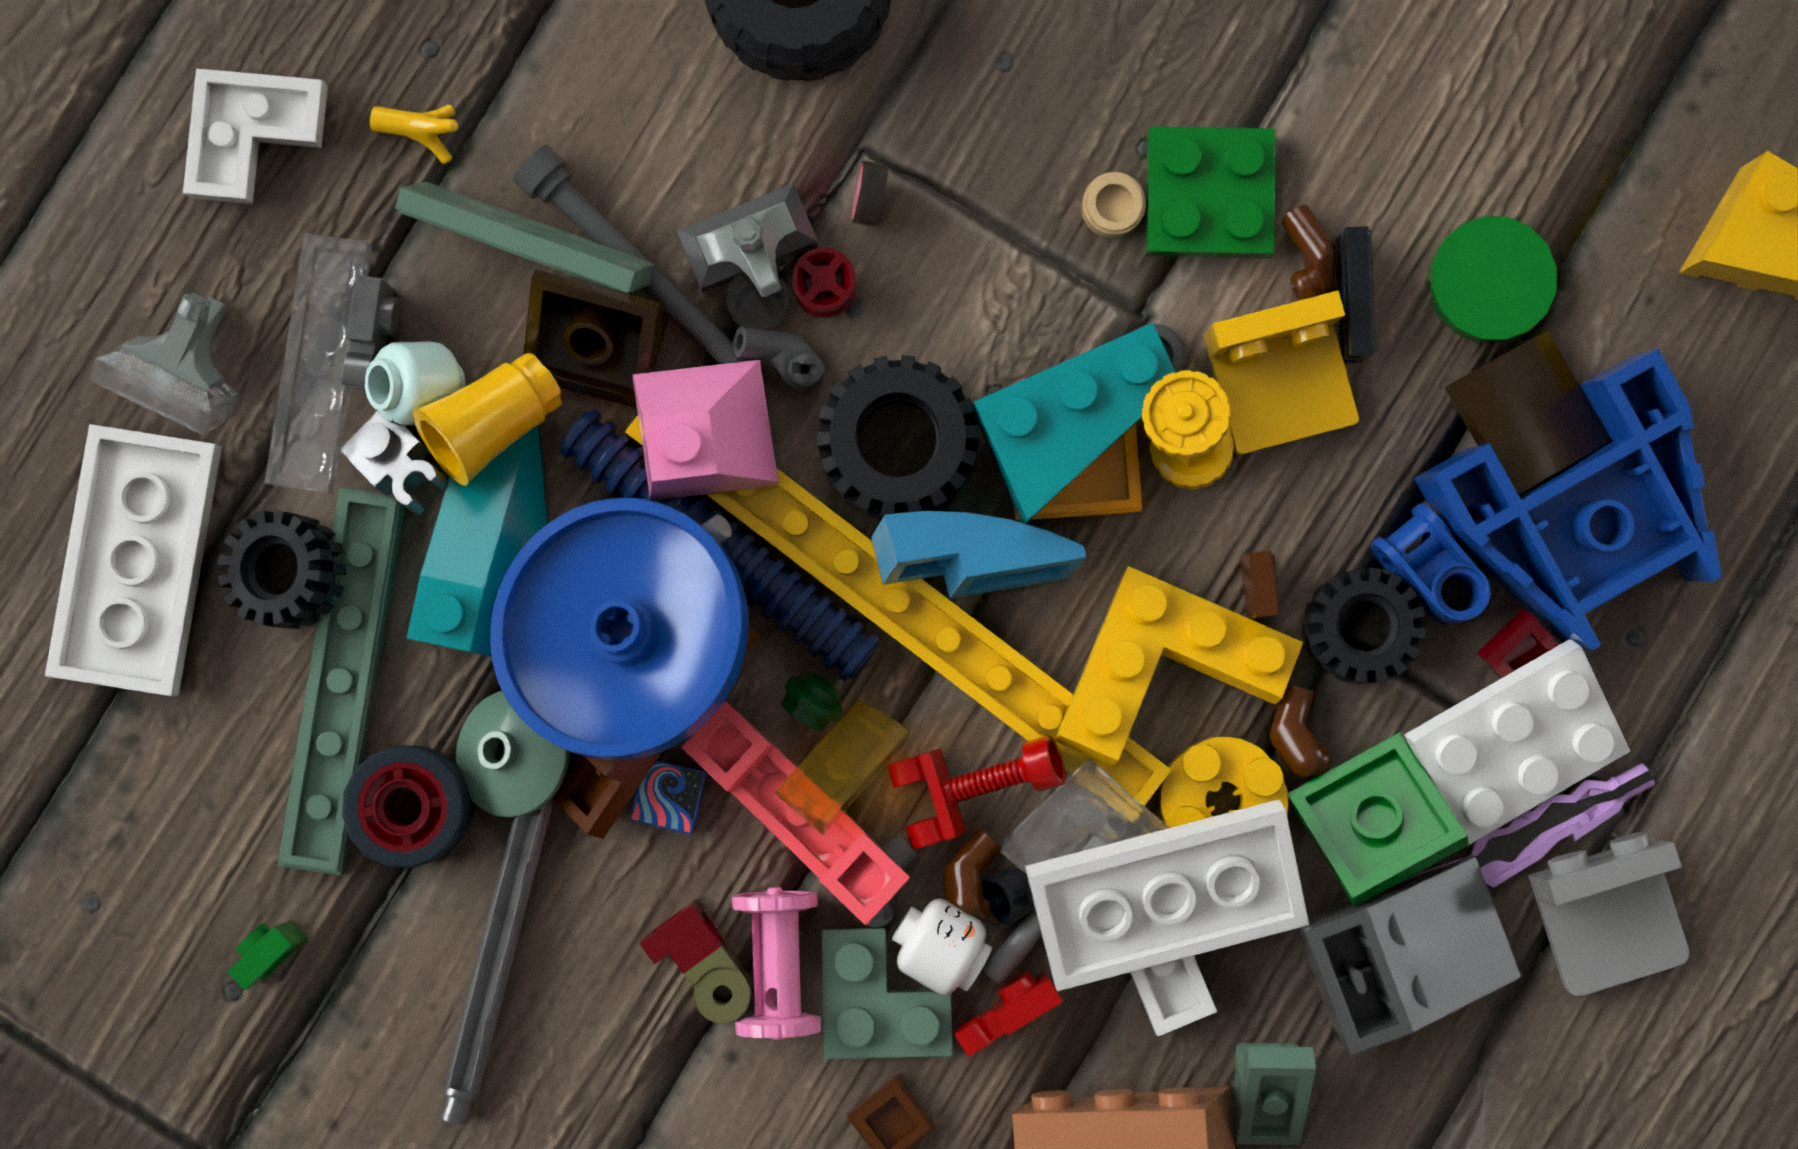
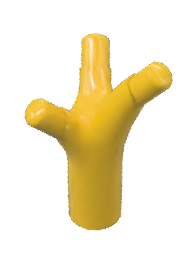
M449 104L437 110L420 113L375 106L370 115V128L372 131L405 136L418 141L429 148L442 164L449 163L452 160V155L444 147V144L436 134L455 132L458 129V122L455 119H448L455 115L453 106Z

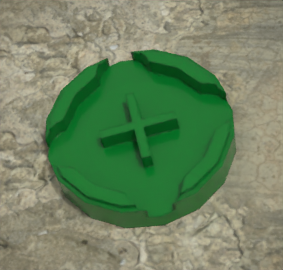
M1482 216L1461 224L1438 245L1428 267V283L1430 282V292L1433 297L1431 302L1437 316L1454 333L1474 342H1503L1527 333L1547 315L1557 292V266L1548 244L1530 226L1510 217Z

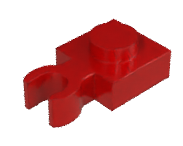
M1027 971L1013 978L997 990L1002 999L992 1004V1008L970 1019L954 1030L957 1040L968 1057L982 1050L1002 1035L1007 1034L1008 1036L1063 1002L1046 972L1034 978L1032 973Z

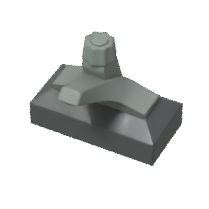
M794 183L677 230L702 293L745 275H748L762 297L779 292L781 285L776 263L818 246L817 238Z

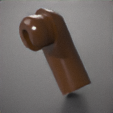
M1300 205L1287 213L1282 219L1283 227L1303 254L1305 269L1294 272L1290 278L1291 289L1299 301L1330 293L1335 287V244L1308 205Z
M1287 684L1283 698L1278 703L1270 730L1271 744L1289 771L1299 777L1309 776L1317 778L1328 771L1331 765V753L1326 746H1320L1306 725L1315 692Z
M979 828L945 865L942 876L944 900L983 923L989 916L990 902L985 900L983 896L981 873L1003 848L982 828Z

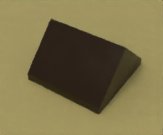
M535 269L531 276L524 354L531 353L535 355L541 364L551 372L560 388L637 408L633 374L654 372L669 316L660 302Z

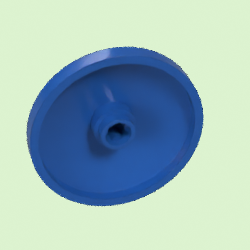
M613 498L591 502L576 507L545 525L522 547L505 573L493 606L490 626L491 656L495 674L501 690L516 714L529 728L554 745L581 756L600 760L617 761L647 757L667 750L693 735L707 723L728 697L741 670L747 648L749 633L747 599L741 578L728 553L706 529L687 515L672 507L644 499Z

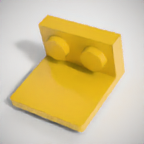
M1339 291L1216 322L1203 335L1215 380L1220 384L1221 389L1226 392L1231 410L1229 427L1234 439V450L1238 455L1339 430L1358 423L1357 408L1334 325L1345 316Z

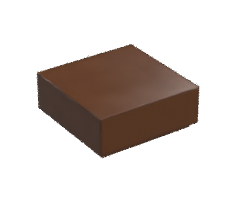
M1263 551L1241 556L1240 563L1246 617L1255 619L1278 615V612H1281L1275 554H1272L1271 551Z
M898 1074L848 1111L846 1115L870 1149H911L936 1129L934 1121Z

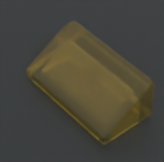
M858 700L775 791V795L824 835L906 744L910 731L892 718Z

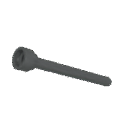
M544 145L537 149L516 171L513 182L531 199L539 197L544 203L552 201L592 241L649 261L569 183L571 175L564 170L567 163L549 145ZM656 267L654 268L650 285L642 289L654 301L660 302L666 313L719 364L750 361V359L736 357L733 351V342Z

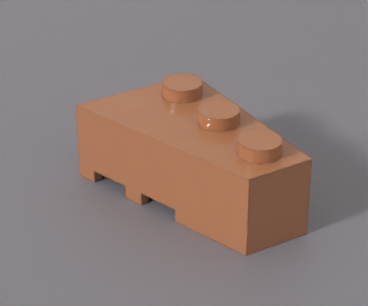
M1230 1086L1209 1088L1177 1087L1146 1093H1134L1130 1089H1109L1095 1092L1094 1097L1071 1098L1069 1091H1043L1032 1094V1102H1028L1012 1113L1015 1149H1235Z

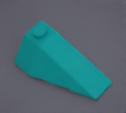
M539 425L520 437L494 458L467 486H462L449 477L448 487L445 490L421 571L407 639L491 656V618L497 592L504 575L522 547L548 524L544 489L545 473Z

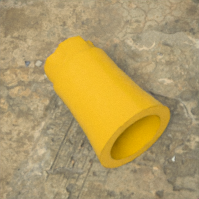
M526 353L511 364H501L482 378L449 396L415 409L413 411L414 423L424 444L442 469L454 481L462 486H467L494 458L520 437L544 422L546 414L562 405L560 398L561 390L551 372L541 364L537 357L531 353Z

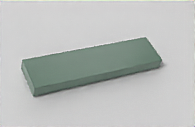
M427 181L403 186L399 190L395 209L404 215L615 291L629 294L650 285L655 263Z

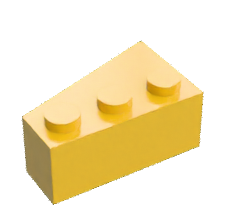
M1769 151L1764 152L1742 166L1678 274L1695 278L1705 276L1737 283L1736 287L1754 291L1764 289L1795 296V300H1798V168Z

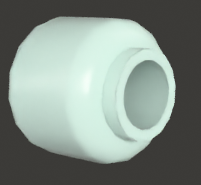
M431 341L390 343L379 351L375 359L367 367L365 374V391L370 404L389 423L402 426L415 425L413 416L415 409L449 396L465 387L466 383L464 372L454 354L443 344Z

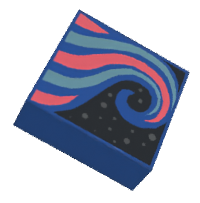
M656 760L636 790L629 820L693 834L707 772Z

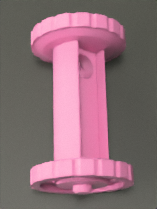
M769 887L767 891L732 895V909L752 913L755 1014L735 1020L736 1035L780 1040L821 1032V1017L801 1012L798 911L818 906L817 892L783 891L781 887Z

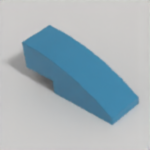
M918 511L885 514L871 537L883 585L944 575L950 599L1069 579L1087 558L1083 545L1048 530L1010 519L968 512Z

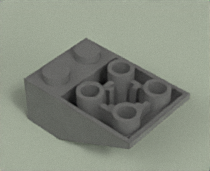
M1476 856L1465 858L1398 883L1356 907L1349 901L1308 917L1309 925L1296 928L1338 1041L1351 1055L1414 1033L1521 978Z

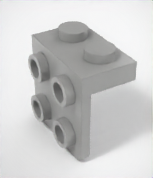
M1648 832L1633 833L1610 841L1611 850L1589 857L1586 851L1567 853L1550 859L1548 861L1550 869L1528 875L1563 986L1568 993L1575 996H1584L1681 966L1687 962L1689 948L1665 877L1666 872L1682 868L1674 842L1650 838Z

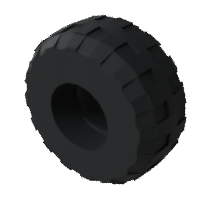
M705 0L716 32L725 46L729 47L737 55L739 61L752 70L760 71L774 79L783 81L806 80V82L824 79L828 75L846 70L854 65L868 49L870 50L879 38L885 20L888 19L892 0H820L808 7L788 8L775 4L771 0Z

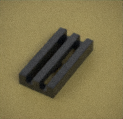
M1369 226L1346 227L1344 232H1341L1339 237L1335 238L1337 291H1339L1345 316L1338 321L1339 347L1344 363H1362L1376 352L1372 231L1369 230Z

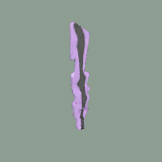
M1643 763L1616 777H1611L1607 781L1582 779L1569 794H1556L1535 806L1531 811L1528 810L1511 820L1507 827L1497 828L1475 841L1469 856L1418 872L1404 881L1465 858L1476 856L1486 884L1496 887L1543 858L1561 839L1571 835L1573 841H1577L1617 814L1628 799L1654 786V779Z

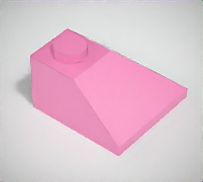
M760 360L633 374L650 501L778 485Z

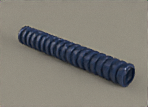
M596 409L584 413L562 439L560 454L565 458L575 457L577 459L575 466L579 470L590 469L592 471L591 479L594 482L605 481L608 484L606 491L609 494L615 495L619 493L623 498L650 501L643 447L634 449L631 446L632 438L627 434L619 437L616 434L617 426L612 422L603 424L600 421L602 415ZM694 496L654 501L678 510L699 525H702L716 515L725 516L721 509H716L714 512L708 508L709 500L704 496L699 499ZM736 521L731 522L729 525L732 535L720 544L728 553L738 571L745 595L748 596L746 598L747 604L750 607L758 604L763 608L761 616L766 620L771 616L778 620L776 628L781 632H784L787 628L793 632L792 641L797 645L802 641L810 646L808 653L812 657H815L818 653L824 657L823 666L827 669H831L833 666L841 671L839 678L843 682H846L849 678L852 680L878 648L880 637L875 633L871 634L870 637L862 631L864 628L862 622L858 620L854 624L846 619L849 615L847 610L842 608L836 611L831 607L833 603L832 598L827 595L821 599L815 594L818 590L817 586L811 583L806 587L800 582L802 574L798 571L790 574L785 570L786 561L780 558L775 562L769 557L771 549L767 546L759 549L754 545L756 537L751 533L744 537L738 532L740 525Z

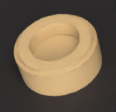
M1120 172L1105 173L1095 178L1088 185L1081 204L1082 216L1086 225L1095 234L1110 239L1121 238L1133 232L1141 222L1145 213L1146 198L1142 187L1129 175Z

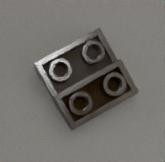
M1549 331L1538 335L1445 387L1477 446L1491 444L1518 494L1611 441Z

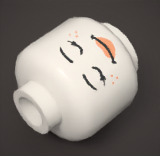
M941 898L929 902L922 912L911 906L892 937L893 941L902 945L897 956L898 969L940 995H949L958 987L968 991L992 950V946L985 943L986 927L980 920Z

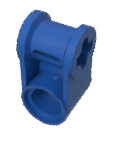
M1419 503L1412 509L1413 517L1388 538L1377 537L1371 542L1370 547L1382 566L1389 574L1393 573L1402 578L1400 583L1405 588H1413L1418 595L1414 599L1420 606H1423L1426 614L1435 622L1445 625L1459 624L1480 615L1487 607L1491 593L1490 584L1485 574L1459 546L1446 524L1425 504ZM1419 537H1422V542L1406 554L1405 549ZM1447 578L1460 580L1468 590L1469 600L1463 611L1450 609L1441 597L1442 584Z

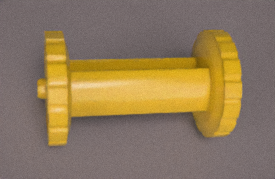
M1183 370L1164 376L1162 380H1158L1151 387V391L1147 393L1144 399V408L1142 409L1144 429L1148 438L1152 440L1150 442V454L1156 471H1159L1160 476L1165 481L1171 482L1173 486L1191 490L1208 487L1225 475L1227 468H1230L1233 460L1234 439L1229 427V421L1231 420L1229 399L1226 392L1221 389L1220 384L1204 373Z

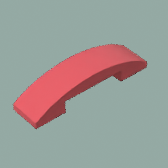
M724 701L707 723L697 730L681 747L727 792L732 793L820 878L819 881L864 925L867 926L911 879L842 808L727 701Z

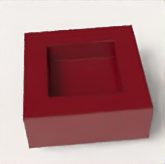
M1522 609L1476 654L1501 679L1557 647L1559 643L1534 615Z

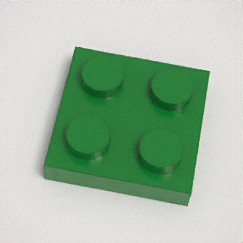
M1149 126L1147 131L1145 256L1271 258L1274 254L1275 128Z
M1400 732L1288 793L1291 806L1354 907L1469 845L1467 833Z

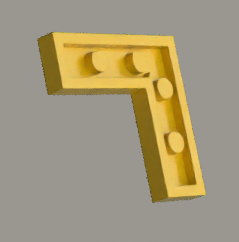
M1128 566L1118 584L1054 741L1114 767L1119 761L1161 655L1276 705L1283 698L1303 642Z

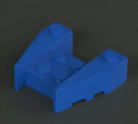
M1659 348L1632 355L1579 385L1611 441L1603 448L1518 495L1490 443L1468 447L1414 478L1431 510L1450 529L1456 542L1464 552L1563 643L1571 639L1581 645L1582 649L1594 650L1600 647L1601 644L1584 614L1668 566L1676 563L1685 581L1714 582L1722 577L1714 531L1708 530L1701 488L1705 487L1701 463L1696 464L1690 429L1694 428L1690 404Z

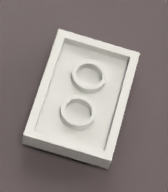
M1571 639L1404 734L1412 752L1467 833L1469 845L1630 752L1581 645Z

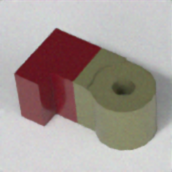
M696 899L645 935L639 943L654 965L668 954L671 956L695 989V1004L698 1011L707 1020L718 1024L730 1023L739 1019L747 1010L753 992L751 977Z

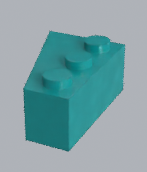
M1153 323L974 401L975 420L1022 523L1027 524L1051 500L1083 473L1085 469L1142 419L1144 399L1147 393L1151 391V387L1158 380H1162L1164 376L1173 372L1176 373Z

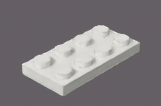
M89 424L45 676L160 695L179 696L222 446Z
M1280 799L1025 866L1052 978L1057 991L1309 925L1287 813Z

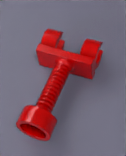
M1048 735L1024 742L1022 746L1023 755L1018 759H1013L1006 763L1003 762L1000 765L989 766L982 770L979 769L965 775H959V777L956 776L953 779L949 776L941 748L887 765L893 788L926 779L937 816L905 826L912 849L956 838L967 832L958 805L959 801L962 802L970 798L993 793L994 791H1000V789L1010 788L1012 785L1016 786L1018 783L1023 784L1024 782H1030L1037 792L1065 785L1066 773L1064 762L1053 737Z

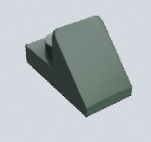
M1240 1043L1237 1045L1235 1052L1236 1144L1300 1145L1316 1072L1313 1047H1298V1045L1293 1043Z

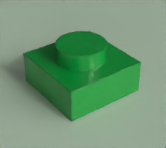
M291 920L276 925L272 929L266 923H263L236 947L235 950L242 958L227 973L244 991L266 980L308 938Z

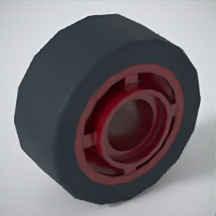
M400 745L373 753L354 770L344 790L342 817L349 838L366 857L386 867L413 868L442 858L461 841L471 820L472 800L463 773L449 756L428 746ZM403 788L414 791L419 796L422 804L421 814L413 824L402 821L396 815L394 809V800Z

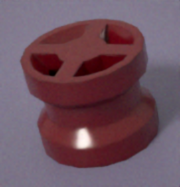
M819 247L806 252L800 257L793 269L792 285L798 304L805 312L818 318H831L842 314L850 307L855 297L856 281L852 264L844 254L833 248ZM831 292V293L826 294V295H824V294H820V295H819V293Z

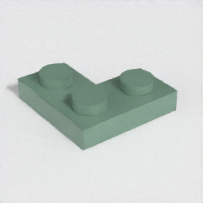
M869 926L822 927L824 1059L953 1056L951 994L940 995L931 989L887 990L886 926L881 928Z

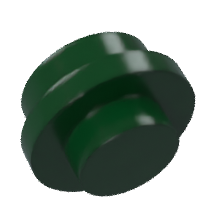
M808 673L805 678L791 676L784 685L787 694L781 701L783 708L793 718L809 728L823 731L829 721H838L843 713V708L837 701L839 697L838 690L828 681L815 674Z

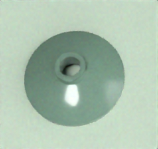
M503 691L488 696L471 711L461 729L456 749V765L464 775L471 800L484 811L502 817L525 816L537 811L548 803L560 788L570 759V751L542 738L523 722L508 703ZM503 741L505 746V753L503 758L499 761L498 751Z

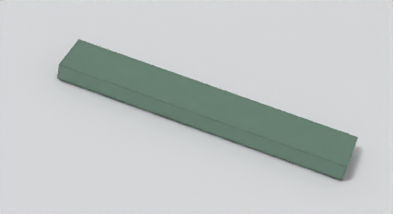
M339 488L332 528L335 535L330 541L341 543L344 554L334 557V562L347 564L346 575H335L334 584L344 586L341 597L328 595L326 598L335 606L328 615L318 614L319 622H317L277 866L336 875L346 874L351 839L342 817L343 795L354 770L364 762L405 506L392 495L385 496L384 494Z

